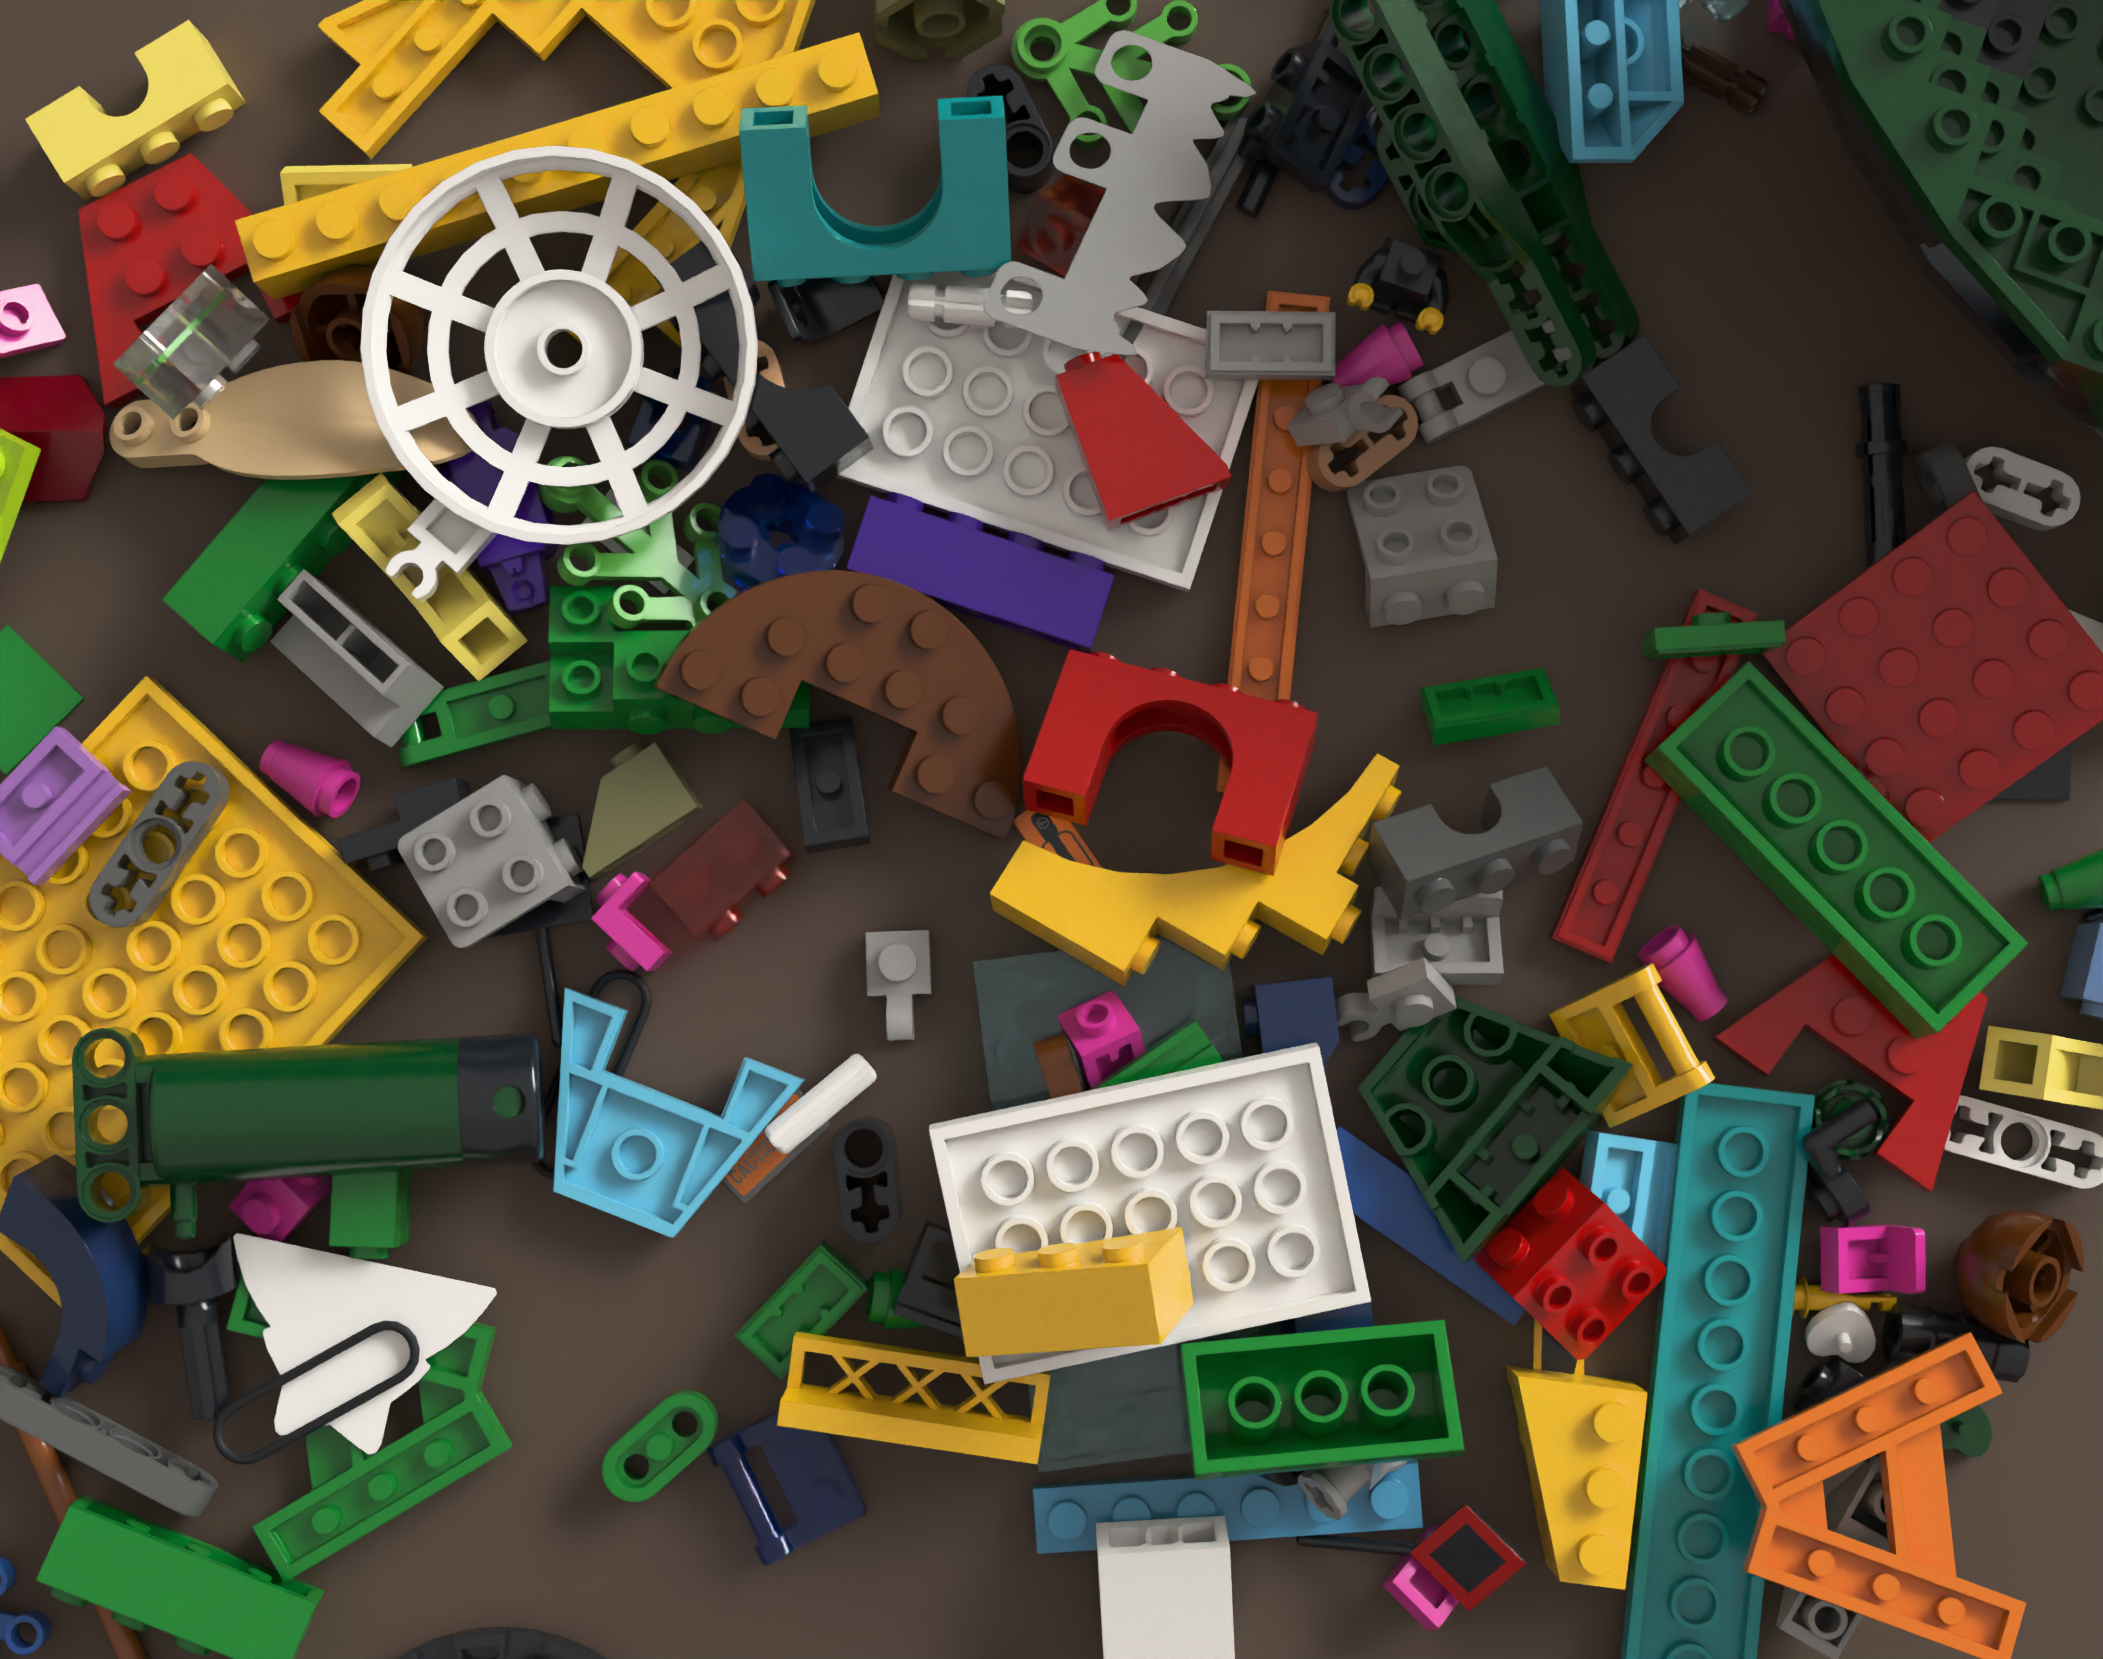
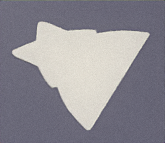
M236 1233L233 1236L237 1259L245 1285L256 1307L270 1325V1327L263 1330L262 1334L267 1350L280 1375L368 1326L384 1320L397 1321L407 1326L416 1336L420 1348L419 1362L414 1372L407 1379L326 1424H330L355 1446L369 1455L376 1453L382 1444L390 1403L419 1382L430 1369V1365L425 1359L446 1348L464 1334L497 1295L496 1289L488 1286ZM384 1330L378 1332L282 1385L274 1419L275 1431L281 1436L288 1435L399 1373L406 1367L410 1358V1348L406 1339L395 1331Z

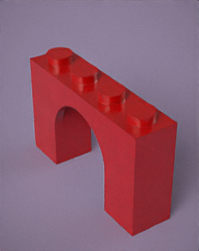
M1069 649L1022 779L1025 810L1087 826L1106 769L1114 755L1123 746L1149 733L1160 731L1185 733L1201 739L1210 745L1223 759L1230 775L1212 828L1211 860L1274 876L1315 746L1318 713L1306 710L1303 706L1291 700L1277 699L1270 701L1244 694L1238 688L1228 684L1215 683L1208 685L1182 678L1176 672L1166 668L1154 667L1146 669L1120 662L1116 657L1104 652H1090L1088 654Z

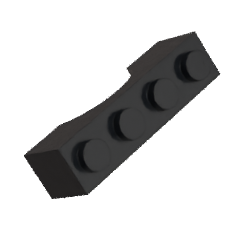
M702 241L670 263L682 282L717 265ZM734 255L742 270L753 307L755 308L761 296L755 282ZM654 276V278H655L656 282L658 283L659 287L661 288L662 292H664L665 290H664V288L662 287L661 283H660L659 280ZM726 291L694 307L698 319L702 344L700 364L715 384L726 377L735 389L738 372L739 339L735 310L729 292ZM677 317L669 319L668 321L674 329L680 332ZM756 371V383L744 423L753 435L764 428L778 448L771 452L769 456L791 486L801 479L810 492L814 493L873 450L870 437L831 385L811 390L789 389L776 385Z

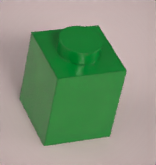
M412 1171L332 1176L329 1246L349 1247L350 1258L384 1259L389 1256V1248H396L408 1243Z

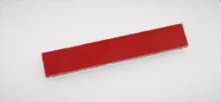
M1698 589L1693 594L1680 626H1692L1691 617L1699 614L1727 612L1731 613V623L1755 622L1758 613ZM1741 655L1666 659L1549 939L1602 962H1612L1680 801V797L1644 759L1732 677Z

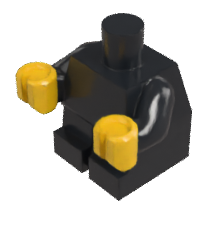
M1386 238L1382 248L1374 252L1359 267L1353 286L1347 295L1346 303L1351 307H1354V305L1359 306L1360 310L1363 311L1370 308L1387 315L1390 309L1396 310L1394 317L1415 324L1417 330L1423 331L1425 329L1429 331L1428 334L1436 335L1443 325V315L1449 302L1448 278L1445 270L1442 269L1446 258L1405 242Z

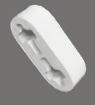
M1993 446L1982 448L1964 459L1983 503L1996 516L2029 529L2045 531L2065 524L2074 517L2079 509L2081 499L2079 488L2072 477L2060 470L2009 450ZM1990 463L1994 466L1993 477L2011 484V486L2008 488L2003 485H1996L1985 492L1981 489L1983 479L1975 475L1974 471ZM2051 487L2053 489L2051 499L2059 503L2060 506L2044 515L2040 512L2042 502L2039 499L2024 494V490L2038 493Z

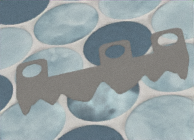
M1121 30L1110 36L1095 67V76L1102 84L1144 98L1148 102L1133 134L1081 117L1072 120L1068 124L1053 155V164L1058 171L1106 188L1065 279L1020 262H1007L999 268L984 299L983 308L985 313L993 319L1073 349L1131 356L1138 355L1133 344L1120 336L1121 331L1114 320V315L1145 305L1148 299L1130 278L1161 269L1179 257L1187 248L1183 239L1158 216L1154 206L1162 202L1203 200L1210 197L1211 182L1208 165L1193 141L1223 137L1224 130L1211 109L1213 103L1222 102L1228 99L1229 96L1250 97L1257 93L1251 86L1206 58L1130 31ZM1125 46L1141 47L1151 56L1152 67L1145 77L1129 81L1120 78L1114 73L1111 66L1112 57L1117 50ZM1095 133L1108 141L1111 154L1105 164L1098 168L1086 169L1073 162L1069 149L1073 140L1079 135ZM1014 278H1029L1035 281L1041 288L1042 301L1033 312L1018 315L1009 312L1002 305L1000 299L1001 290L1008 281Z

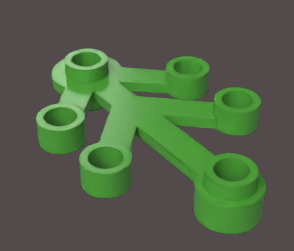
M1099 0L1062 23L1050 18H1035L1025 22L1014 34L1011 44V56L1016 69L1027 79L1048 83L1068 116L1069 123L1076 118L1083 117L1092 118L1099 123L1107 125L1105 114L1098 107L1088 104L1071 71L1096 78L1095 67L1103 50L1078 44L1105 26L1113 29L1128 27L1136 17L1137 0H1125L1129 4L1130 9L1121 16L1113 15L1108 11L1106 6L1111 0ZM1174 0L1163 8L1160 16L1136 29L1133 33L1164 44L1167 42L1183 44L1191 40L1195 35L1198 14L1191 3L1184 0ZM1180 13L1188 17L1190 26L1181 31L1174 30L1168 25L1167 20L1171 15ZM1045 43L1053 48L1054 54L1050 59L1040 61L1031 55L1032 48L1037 44ZM1131 45L1122 47L1115 52L1111 60V66L1114 73L1120 78L1134 81L1145 77L1150 72L1152 62L1139 60L1149 53L1141 47ZM1233 64L1218 65L1251 86L1248 75L1240 67ZM1099 82L1128 132L1133 134L1145 108L1139 97ZM1236 97L1235 102L1227 106L1213 103L1211 109L1217 120L1228 121L1243 114L1249 104L1250 97ZM1082 134L1076 137L1073 142L1082 148H1094L1100 145L1105 138L1099 134L1091 136Z
M560 456L547 464V466L557 467L586 465L582 460L571 456ZM663 460L649 461L636 477L647 504L665 495L678 484L677 472L669 463ZM648 475L660 477L665 484V489H658L651 485ZM537 483L540 499L548 508L555 512L571 513L580 510L594 523L622 516L621 510L599 492L593 484L564 487ZM707 502L694 506L683 522L684 533L693 542L696 576L678 561L672 512L646 527L647 533L640 529L613 538L628 553H599L590 543L573 544L566 547L557 563L560 576L567 583L575 586L585 585L591 580L661 581L677 596L649 597L638 586H621L609 599L607 614L616 626L623 629L635 628L640 623H684L690 631L698 621L711 613L707 607V600L720 606L738 593L733 587L723 582L718 538L726 527L725 515L719 507ZM702 517L707 519L712 524L713 531L707 532L702 530L698 526L696 518ZM570 556L583 558L587 562L589 570L580 571L574 568L570 562ZM627 599L633 602L637 607L638 614L631 615L623 611L619 600Z

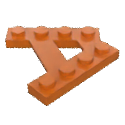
M1971 1332L1958 1335L1730 1445L1761 1505L1742 1571L1978 1659H2011L2026 1602L1956 1577L1940 1423L2003 1393ZM1878 1453L1889 1552L1827 1529L1823 1480Z

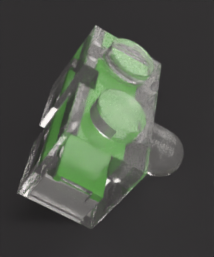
M210 264L115 361L113 366L174 420L191 402L203 410L228 384L219 373L227 366L236 374L259 351L262 346L253 337L270 318Z

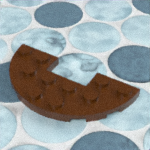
M842 570L809 571L761 582L735 594L733 598L698 621L674 648L663 664L652 686L758 734L776 740L800 682L810 685L911 731L886 790L1004 841L1007 839L1018 802L1022 769L1021 743L1010 695L989 654L972 632L951 612L911 587L884 577Z

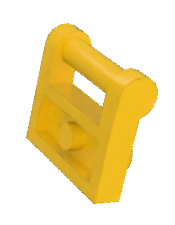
M1653 963L1645 965L1606 986L1563 1005L1549 1014L1560 1037L1571 1040L1576 1045L1607 1057H1615L1633 1064L1634 1067L1602 1113L1610 1128L1689 1094L1715 1079L1707 1062L1698 1061L1657 985L1662 979ZM1634 996L1671 1064L1675 1075L1664 1080L1662 1079L1621 1003L1622 1001Z

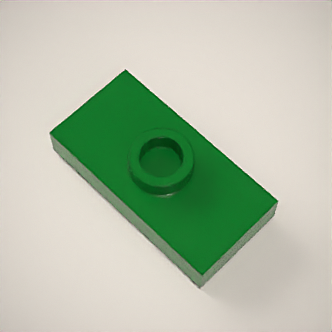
M1727 612L1694 615L1691 617L1692 626L1654 628L1641 636L1643 658H1647V660L1769 653L1786 643L1784 620L1731 623V613Z
M1544 668L1419 688L1420 707L1433 746L1560 725V707Z
M823 1240L737 1330L734 1337L776 1376L782 1379L789 1372L795 1333L803 1332L824 1335L866 1292L870 1282Z

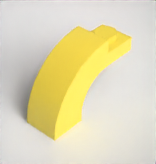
M380 473L331 514L337 524L408 598L431 627L439 641L480 681L528 640L469 566L459 576L445 564L438 572L439 584L435 593L423 602H419L412 595L414 589L423 580L421 568L415 566L408 567L396 580L385 572L388 563L395 555L407 550L414 551L420 544L407 529L422 512L415 505L413 506L383 473Z
M1988 1025L1979 1089L2103 1110V1044Z

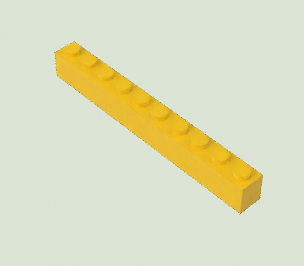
M858 32L235 220L253 282L270 298L276 300L305 291L323 274L349 265L376 267L389 238L411 209L442 181L478 161L518 149L544 146L588 148L628 159L669 181L742 159L739 137L742 108L807 105L809 137L812 138L881 117L879 93L860 33ZM553 170L521 174L502 182L519 217L522 218L537 213L570 211L603 201L606 198L611 178L587 172ZM478 192L460 201L439 219L414 249L409 259L481 238L496 229Z

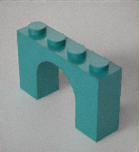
M1003 96L937 99L941 172L937 188L929 202L917 214L905 221L889 226H866L852 222L835 212L822 198L815 184L812 171L807 105L742 108L739 137L753 281H769L770 283L776 280L780 287H792L804 283L807 279L831 277L834 281L844 284L860 283L868 280L871 275L896 274L897 277L904 280H923L931 277L934 272L960 271L963 275L969 277H985L996 273L1003 264L1011 262L1006 125Z

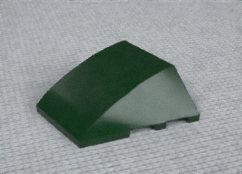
M1455 996L1457 1009L1437 1016L1424 1025L1408 1028L1357 1088L1448 1236L1460 1259L1466 1264L1535 1196L1582 1141L1587 1131H1590L1634 1066L1618 1058H1610L1576 1045L1575 1042L1566 1038L1555 1037L1516 1022L1511 1017Z

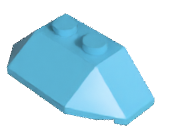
M1540 0L1544 95L1556 118L1560 147L1569 163L1633 162L1684 105L1679 0Z

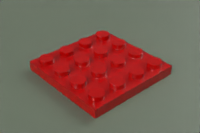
M1973 490L1786 628V643L1782 644V647L1769 653H1762L1841 755L1928 843L2103 720V653Z

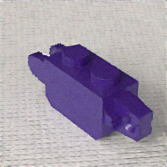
M486 400L467 408L474 415L479 428L503 449L511 453L513 452L519 434L506 427L500 428L498 418L494 415L496 411L492 408L490 402L487 403ZM473 450L460 458L448 461L449 464L440 467L441 475L449 482L451 481L468 497L489 507L504 473L503 470L491 465ZM530 481L514 517L533 523L556 525L552 510L540 499L537 483ZM497 534L472 563L478 561L479 567L493 576L509 612L514 615L526 613L550 604L544 560L553 558L560 544L526 542Z

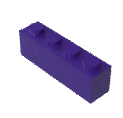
M889 492L886 500L870 496L847 565L848 571L888 578L915 589L944 608L1088 654L1091 652L1115 576L1104 572L1106 565L1104 561L1076 551H1070L1067 559L1043 552L1045 547L1043 541L1019 532L1010 531L1007 540L983 532L984 522L965 514L950 511L947 520L923 513L925 506L923 502L900 493Z

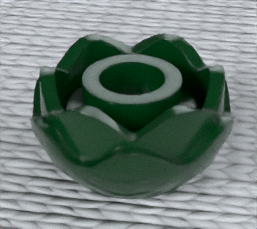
M1850 1079L1831 1082L1815 1094L1811 1130L1861 1098L1865 1099L1874 1110L1877 1120L1832 1148L1837 1158L1854 1161L1866 1157L1871 1150L1881 1143L1888 1133L1889 1123L1886 1109L1884 1108V1101L1880 1093L1869 1085Z

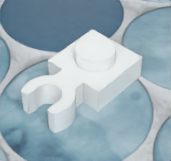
M451 481L449 482V484H450L452 487H454L457 491H459V492H460L462 495H464L467 499L473 501V500L470 499L465 493H463L458 487H456ZM434 499L407 529L420 542L418 547L414 551L407 550L395 555L388 563L385 572L396 580L408 567L415 566L421 568L423 580L414 589L412 595L419 602H423L435 593L439 584L438 572L445 564L460 576L498 533L488 531L453 513L437 499Z

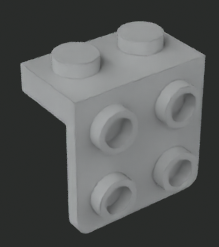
M1452 466L1363 481L1348 488L1347 501L1365 565V610L1370 628L1391 624L1405 625L1416 620L1452 614L1466 615L1482 609L1495 608L1498 557L1473 474L1469 468L1465 466Z
M502 775L403 835L398 842L400 855L451 943L456 947H472L549 899L565 903L586 890L577 875L584 870L582 868V861L566 838L563 837L557 841L546 822V819L552 816V811L540 790L533 783L525 786L520 780Z

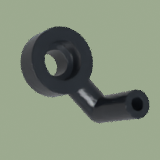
M1863 1098L1806 1133L1802 1139V1148L1814 1169L1810 1172L1814 1186L1807 1189L1808 1196L1826 1221L1831 1222L1837 1218L1845 1226H1850L1871 1212L1869 1203L1861 1188L1847 1169L1839 1162L1832 1149L1877 1120L1874 1110Z

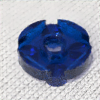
M764 473L756 476L752 480L751 485L740 488L725 502L717 522L714 536L716 548L718 546L724 558L722 566L726 573L745 590L761 582L785 575L809 571L837 570L844 549V515L837 506L828 503L818 493H811L807 487L797 483L791 486L788 481H785L778 475ZM780 531L786 533L795 542V545L784 542L779 548L772 546L769 543L771 535L769 532Z

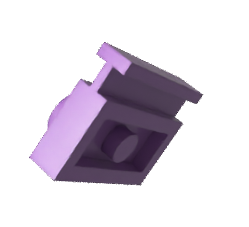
M55 726L0 784V854L12 865L20 868L33 885H44L132 791L110 774L111 771L65 728Z

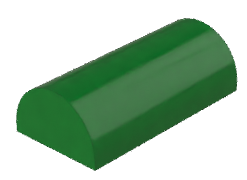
M1445 1320L1181 1344L1184 1402L1194 1480L1462 1456L1464 1453Z

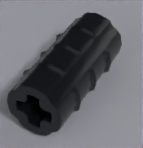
M1894 1304L1886 1315L1882 1333L1885 1359L1890 1362L1902 1363L1958 1335L1971 1332L1995 1379L2017 1383L2026 1372L2030 1356L2029 1340L2026 1339L2025 1343L1997 1334L1980 1325L1974 1317L1964 1316L1962 1312L1958 1311L1953 1314L1935 1311L1929 1306L1918 1308Z

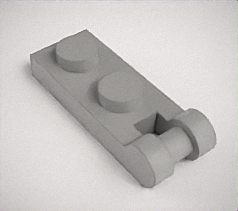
M1551 320L1542 325L1545 333H1551L1556 330ZM1512 330L1433 370L1413 377L1400 385L1398 390L1402 398L1413 404L1422 421L1418 429L1428 445L1547 386V384L1541 381L1533 372ZM1567 346L1553 351L1558 362L1572 358ZM1449 386L1458 406L1444 411L1436 392Z

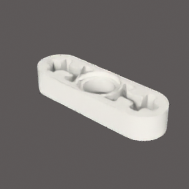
M1959 1096L1955 1113L1959 1106L1961 1107L1959 1112L1961 1119L1987 1126L1983 1137L1959 1132L1955 1133L1952 1141H1950L1951 1133L1949 1131L1944 1151L2077 1188H2093L2103 1182V1137L1975 1098ZM1988 1113H1991L1993 1115L1990 1121L1988 1119ZM2019 1122L2029 1129L2033 1142L2026 1156L2013 1160L2004 1153L2001 1146V1136L2009 1125ZM2050 1131H2053V1132H2054V1135H2053L2052 1138H2051V1136H2050ZM2082 1142V1152L2092 1156L2089 1168L2078 1167L2076 1172L2075 1165L2071 1162L2047 1157L2051 1145L2079 1150ZM1982 1143L1984 1147L1983 1152L1979 1151V1147ZM2045 1161V1169H2042L2041 1165Z

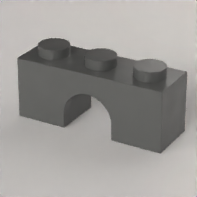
M1547 766L1489 784L1481 822L1486 830L1484 833L1463 834L1450 829L1441 821L1432 804L1372 823L1367 863L1400 920L1422 912L1426 914L1439 912L1448 907L1452 902L1481 892L1484 894L1496 893L1507 887L1511 882L1538 873L1544 875L1555 873L1564 868L1568 863L1574 861L1583 822Z

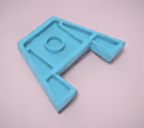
M565 988L553 1192L674 1238L804 1083L805 1079L744 1057L723 1113L718 1115L606 1071L605 1068L628 1010L574 989Z

